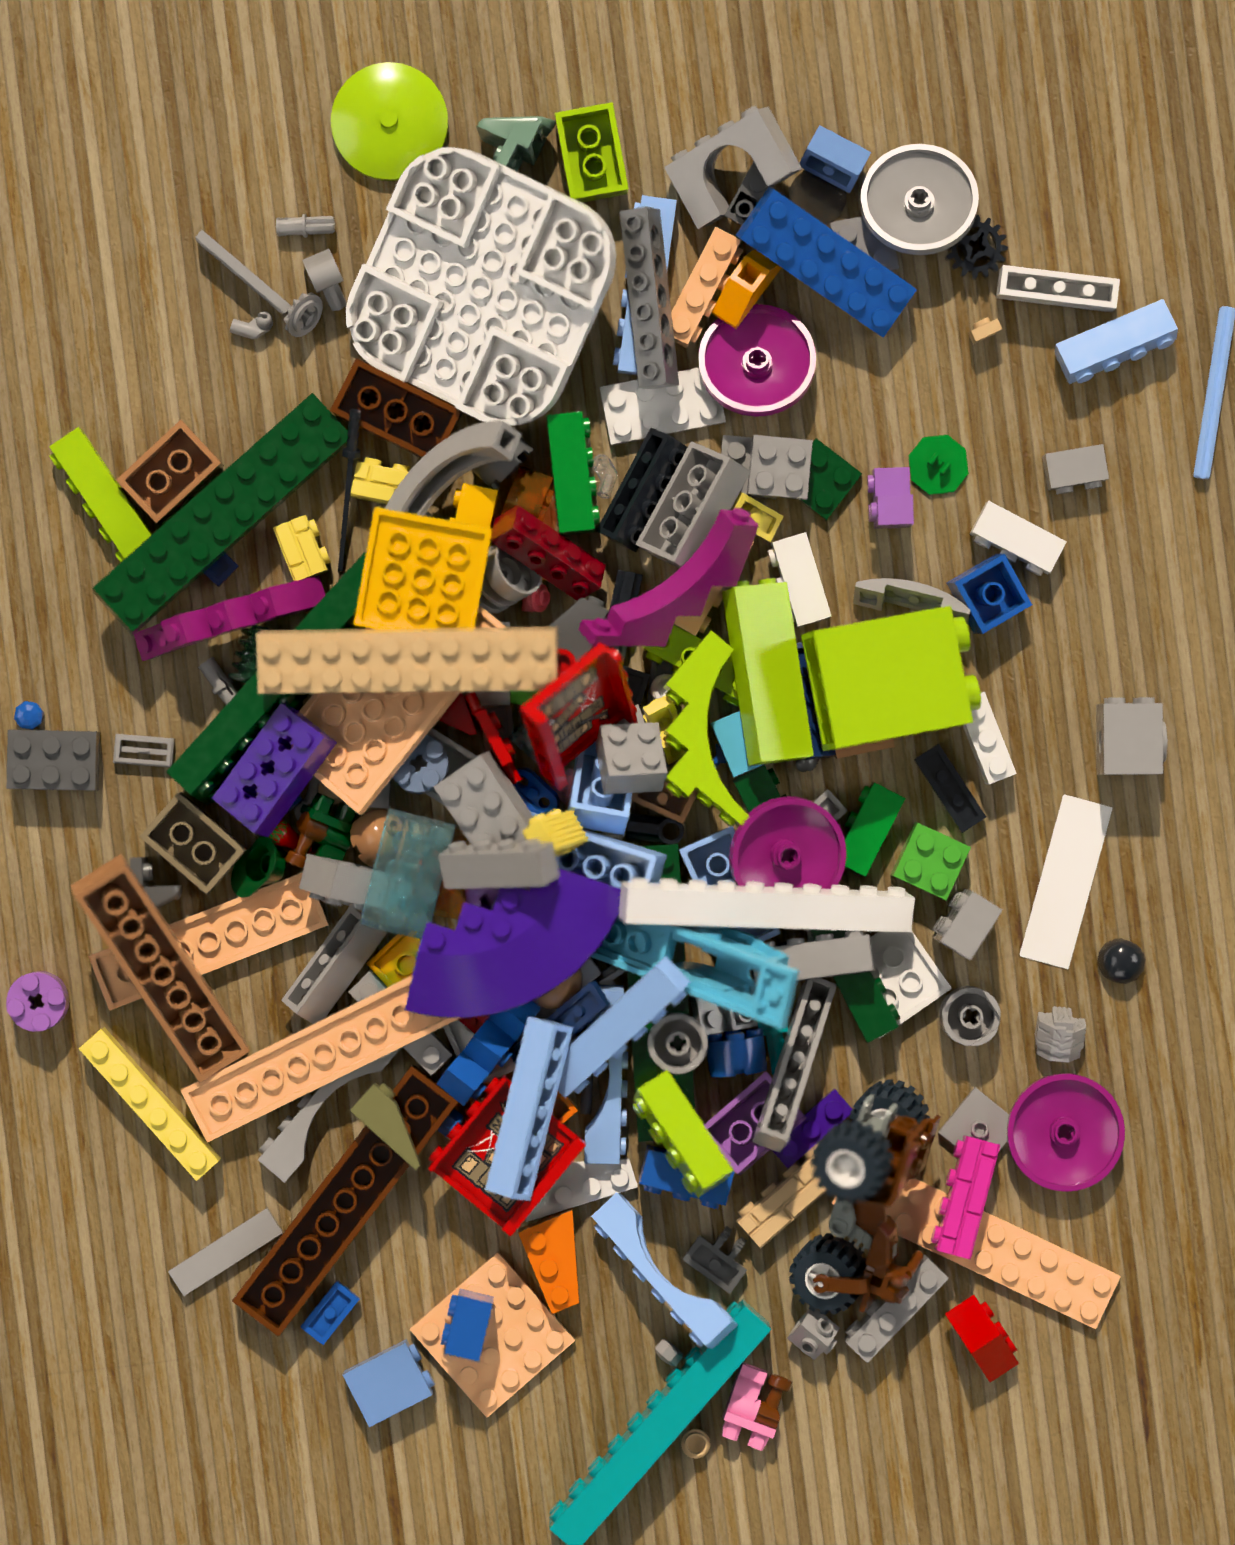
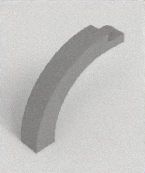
M503 420L479 423L456 432L432 448L416 463L401 481L385 509L424 516L438 496L463 474L490 462L511 461L522 434Z

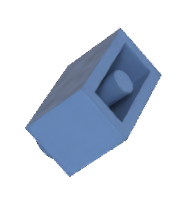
M819 125L799 164L806 171L850 193L871 152Z

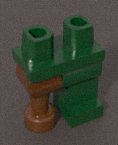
M317 792L310 806L303 804L300 812L302 814L296 823L300 837L295 851L290 850L285 861L304 869L306 855L313 842L314 845L310 855L342 861L351 845L350 830L357 812L349 805L340 802L335 815L332 816L329 812L335 800Z

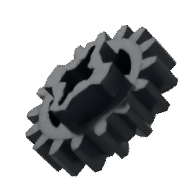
M976 215L971 229H978L977 233L971 236L965 235L958 243L946 249L950 250L951 253L945 257V260H953L955 262L951 267L952 271L958 267L962 269L961 277H964L969 272L971 273L972 280H976L978 273H981L985 279L989 276L988 269L996 273L999 270L996 262L1004 263L1005 258L1000 253L1008 250V246L1001 245V242L1007 237L1006 235H998L997 232L1001 226L998 224L992 228L990 226L991 218L989 217L983 223L980 222V216ZM988 234L994 241L995 249L989 245L987 240ZM981 236L979 248L983 251H978L970 259L972 247L969 244L973 245ZM957 247L963 251L965 257L963 261L957 253ZM981 259L990 261L983 266H973L975 261Z

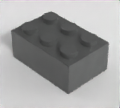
M8 730L6 789L99 790L100 732Z

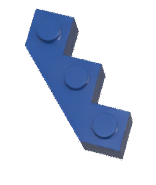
M530 1001L511 1010L490 1015L459 1056L447 1068L437 1082V1085L463 1106L471 1097L477 1100L487 1087L483 1084L495 1067L499 1065L502 1068L513 1055L509 1050L524 1032L528 1016L536 1017L541 1007Z

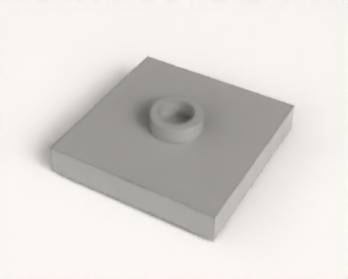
M974 1087L938 1133L954 1146L957 1140L962 1141L963 1135L999 1144L1001 1149L1007 1142L1006 1133L1009 1114Z

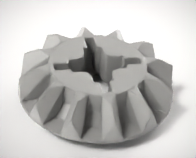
M310 292L309 294L302 293L299 300L294 299L291 308H287L288 315L284 318L286 323L285 330L294 337H302L308 334L317 325L323 309L321 298Z

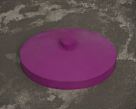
M755 304L737 329L718 318L708 328L701 341L699 372L706 390L720 405L741 415L760 417L787 410L805 395L815 375L816 350L809 331L795 316L774 306Z
M799 797L775 798L754 808L748 813L749 816L742 825L739 824L729 853L730 870L736 886H746V882H760L764 884V887H775V883H788L793 885L792 888H803V884H817L821 886V889H831L832 885H838L846 864L845 839L837 821L818 804Z
M1053 1074L1033 1082L1018 1096L1011 1108L1007 1121V1143L1016 1165L1032 1181L1055 1191H1077L1098 1183L1114 1168L1123 1150L1125 1125L1117 1102L1100 1084L1077 1074Z

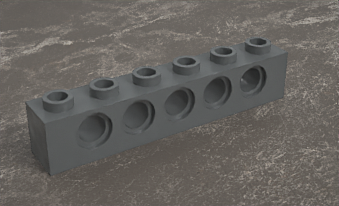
M646 206L620 211L639 388L658 389L678 386L679 378L660 209Z

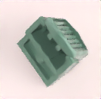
M542 116L492 117L479 121L476 128L482 141L497 148L493 160L518 172L523 161L534 166L546 142V137L552 132L556 122Z

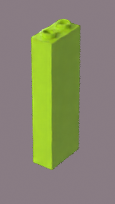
M775 578L759 580L758 585H750L749 581H739L736 587L723 591L722 596L730 647L734 649L731 655L748 766L796 761L812 757L814 753L787 582L776 583Z

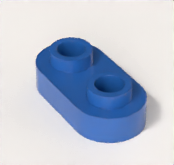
M517 768L520 777L527 778L528 785H522L519 781L513 784V786L531 812L537 814L544 813L546 815L559 808L560 799L558 794L530 768ZM541 797L548 798L550 805H544L541 802Z

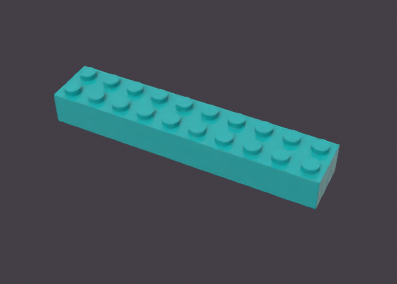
M742 1299L739 1303L733 1301L725 1310L738 1325L713 1349L705 1345L702 1347L695 1345L685 1356V1365L680 1370L677 1367L674 1368L665 1379L667 1383L663 1390L660 1392L656 1389L646 1401L647 1408L642 1414L637 1411L626 1424L628 1426L627 1431L622 1436L618 1433L609 1442L607 1454L603 1458L597 1456L589 1465V1472L585 1479L582 1480L579 1477L569 1488V1497L564 1502L559 1500L549 1511V1529L567 1545H583L771 1331L769 1322L745 1300Z

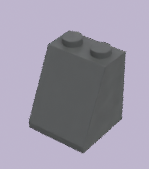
M590 595L588 600L584 598L578 600L548 626L558 627L559 649L570 651L574 655L576 662L592 648V645L578 630L581 620L605 619L609 611L604 608L605 602Z

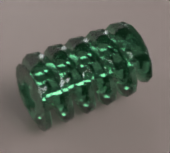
M259 625L241 629V632L248 638L238 640V644L245 649L235 651L234 654L241 661L232 662L231 666L238 670V673H230L228 675L230 679L247 683L256 673V634L260 631L273 629Z

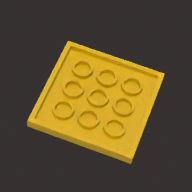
M374 507L354 625L374 629L475 628L493 529Z

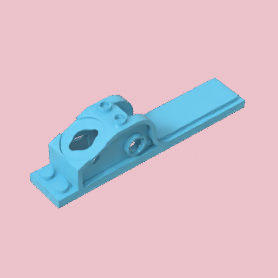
M619 917L598 950L590 956L644 976L665 956L672 962L677 941L702 948V951L717 956L715 967L696 962L673 963L690 981L684 992L779 1029L787 1026L799 970L788 966V955L773 949L759 938L732 927L627 924ZM750 969L760 972L757 986L750 977Z

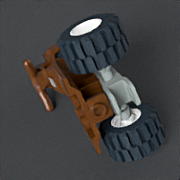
M889 1079L884 1083L881 1081L875 1083L854 1104V1109L849 1117L853 1120L851 1122L844 1121L840 1126L838 1124L834 1126L813 1150L812 1154L814 1157L811 1159V1166L815 1167L812 1171L813 1178L819 1179L817 1185L820 1189L824 1187L827 1190V1196L831 1198L835 1195L837 1198L829 1220L831 1233H826L824 1237L820 1234L815 1236L813 1240H810L795 1256L789 1270L792 1273L789 1277V1282L795 1285L792 1289L794 1295L799 1294L801 1297L799 1301L803 1305L805 1302L809 1304L808 1309L812 1311L820 1309V1314L826 1315L829 1311H831L832 1315L838 1314L840 1310L845 1311L860 1294H864L859 1308V1312L865 1313L871 1306L876 1295L880 1296L885 1302L901 1304L909 1292L906 1284L914 1276L923 1260V1253L917 1250L913 1252L906 1266L893 1264L898 1256V1226L890 1215H886L885 1208L892 1206L897 1201L903 1187L908 1185L910 1179L917 1177L925 1167L941 1116L936 1115L930 1119V1116L925 1115L929 1108L927 1104H922L924 1097L921 1093L916 1095L914 1093L916 1088L913 1086L905 1087V1082L899 1080L894 1084L893 1079ZM848 1236L850 1240L847 1242L844 1240V1237ZM861 1242L864 1244L862 1249L861 1247L856 1249L853 1246L855 1244V1246L858 1247ZM864 1250H869L867 1258H862L861 1255L864 1253Z

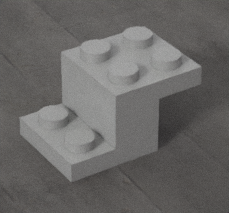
M730 435L722 436L721 454L732 458L751 471L740 492L754 498L776 499L777 497L807 500L813 440L753 435L752 438Z

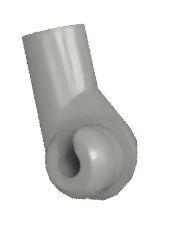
M263 311L258 313V317L249 323L233 319L230 333L250 339H258L272 328V316L268 312Z

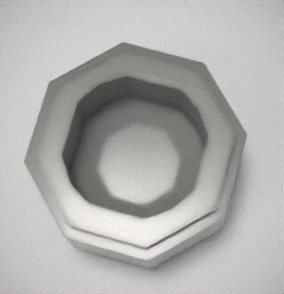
M662 1338L655 1346L658 1357L671 1366H676L683 1358V1353L665 1338Z

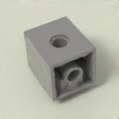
M1155 697L1133 698V703H1125V698H1104L1103 704L1096 705L1097 775L1163 774V762L1166 761L1167 728L1166 723L1163 721V703H1155Z

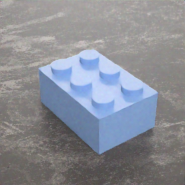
M595 741L576 757L568 811H574L577 821H580L579 826L583 828L624 835L629 818L632 793H603Z

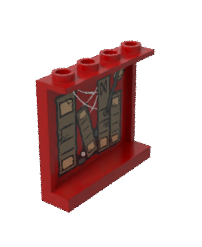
M602 642L520 707L540 774L559 791L569 784L564 767L596 741L600 725H614L623 718L630 724L638 723L636 717L637 709L631 699L633 693L628 687V676L622 666L623 658L617 650L607 648Z
M503 1075L500 1080L495 1077L484 1090L488 1095L481 1103L476 1100L465 1114L469 1118L462 1126L457 1123L448 1133L447 1137L450 1139L448 1144L444 1148L438 1146L430 1155L428 1160L431 1164L428 1169L439 1175L501 1226L502 1230L511 1237L586 1146V1142L555 1116L551 1115L531 1200L511 1199L485 1190L495 1152V1145L502 1124V1117L509 1096V1088L512 1083L510 1079Z

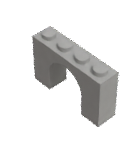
M753 106L741 113V120L736 123L731 120L717 128L719 131L717 135L712 138L710 135H707L694 143L696 148L689 152L686 149L678 152L671 157L673 162L664 167L697 229L708 227L722 219L729 208L717 185L714 173L716 159L725 147L734 145L748 152L767 186L779 184L802 170L769 107L758 109L757 106Z

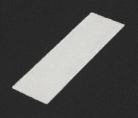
M1063 795L1021 947V957L1069 969L1112 813V807Z

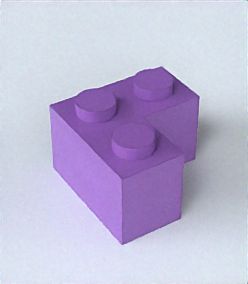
M910 467L874 468L872 475H867L868 493H873V503L868 505L869 522H874V529L909 528L914 524L913 494H910Z

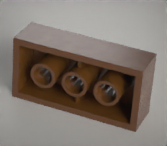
M357 358L330 409L333 415L349 422L350 409L361 410V429L419 458L425 456L432 448L450 437L463 414L461 410ZM372 392L375 393V399L378 400L377 403L365 406L366 401L363 400V396H370ZM398 405L402 406L403 417H397L396 420L392 419V414L389 413L390 408L396 409ZM424 418L428 419V425L431 426L430 429L423 430L422 433L418 432L419 428L415 426V423L417 421L422 422Z

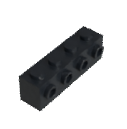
M650 428L596 531L616 544L637 552L639 546L635 544L688 447L672 436Z

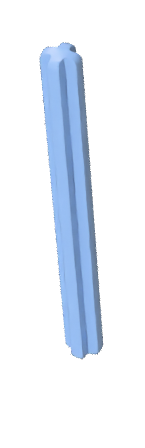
M1222 306L1219 309L1193 474L1198 479H1209L1211 474L1235 321V308Z

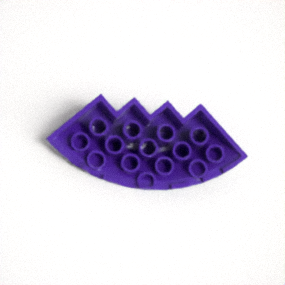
M558 868L560 874L558 878L545 886H531L530 891L519 887H500L493 910L464 902L455 930L427 922L418 948L405 1010L434 1017L471 1018L505 1012L547 994L550 990L574 975L590 956L598 950L618 918L621 889Z

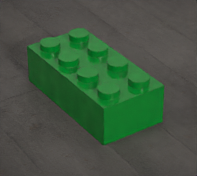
M582 411L547 415L559 533L563 536L594 533L595 526L600 524L598 506H592V496H597L595 476L589 477L588 467H593L594 465L592 447L586 448L585 438H590L589 418H583Z

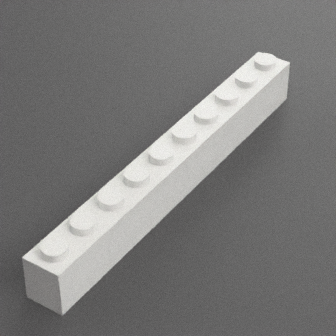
M631 878V882H621L618 917L627 924L911 932L915 898L905 892L906 889L902 887H888V891H877V887L860 886V890H849V887L845 885H832L831 889H821V886L817 884H803V888H792L793 885L788 883H775V887H764V884L760 882H746V886H735V883L731 881H718L717 885H707V882L702 880H689V884H678V881L674 879H660V883H649V880L645 878Z

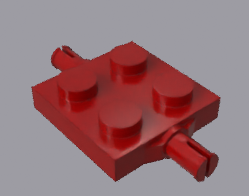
M475 691L464 696L472 710V715L476 716L502 765L501 768L512 785L519 782L522 778L514 765L515 762L512 757L516 751L508 737L502 739L498 731L502 725L494 711L489 713L485 706H482Z

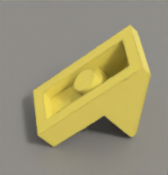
M742 492L739 493L731 509L741 508L749 512L750 517L759 525L756 536L768 542L772 541L784 517Z

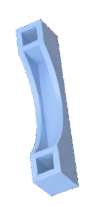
M599 985L611 1005L624 994V985ZM624 1051L616 1060L612 1056L608 1059L610 1073L604 1100L594 1118L585 1127L586 1146L584 1147V1163L620 1164V1155H626V1137H620L621 1126L626 1127L627 1109H621V1098H627V1080H622V1069H628L627 1051Z
M616 1192L591 1216L597 1223L594 1226L597 1232L604 1239L611 1238L616 1244L613 1247L614 1251L624 1261L628 1258L634 1264L632 1268L634 1274L642 1282L649 1281L654 1287L651 1293L662 1304L666 1301L673 1310L670 1314L680 1325L687 1324L692 1330L689 1336L698 1346L702 1347L705 1345L713 1349L738 1325L718 1302L686 1294L676 1288L662 1275L647 1249L643 1232V1217L623 1195Z

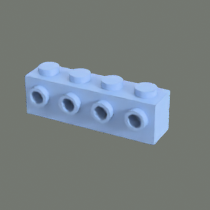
M1161 299L1057 343L1055 346V356L1069 384L1076 381L1083 383L1090 380L1095 373L1102 370L1109 372L1118 368L1120 363L1131 359L1135 361L1141 359L1152 349L1169 347L1177 339L1178 328L1164 299Z

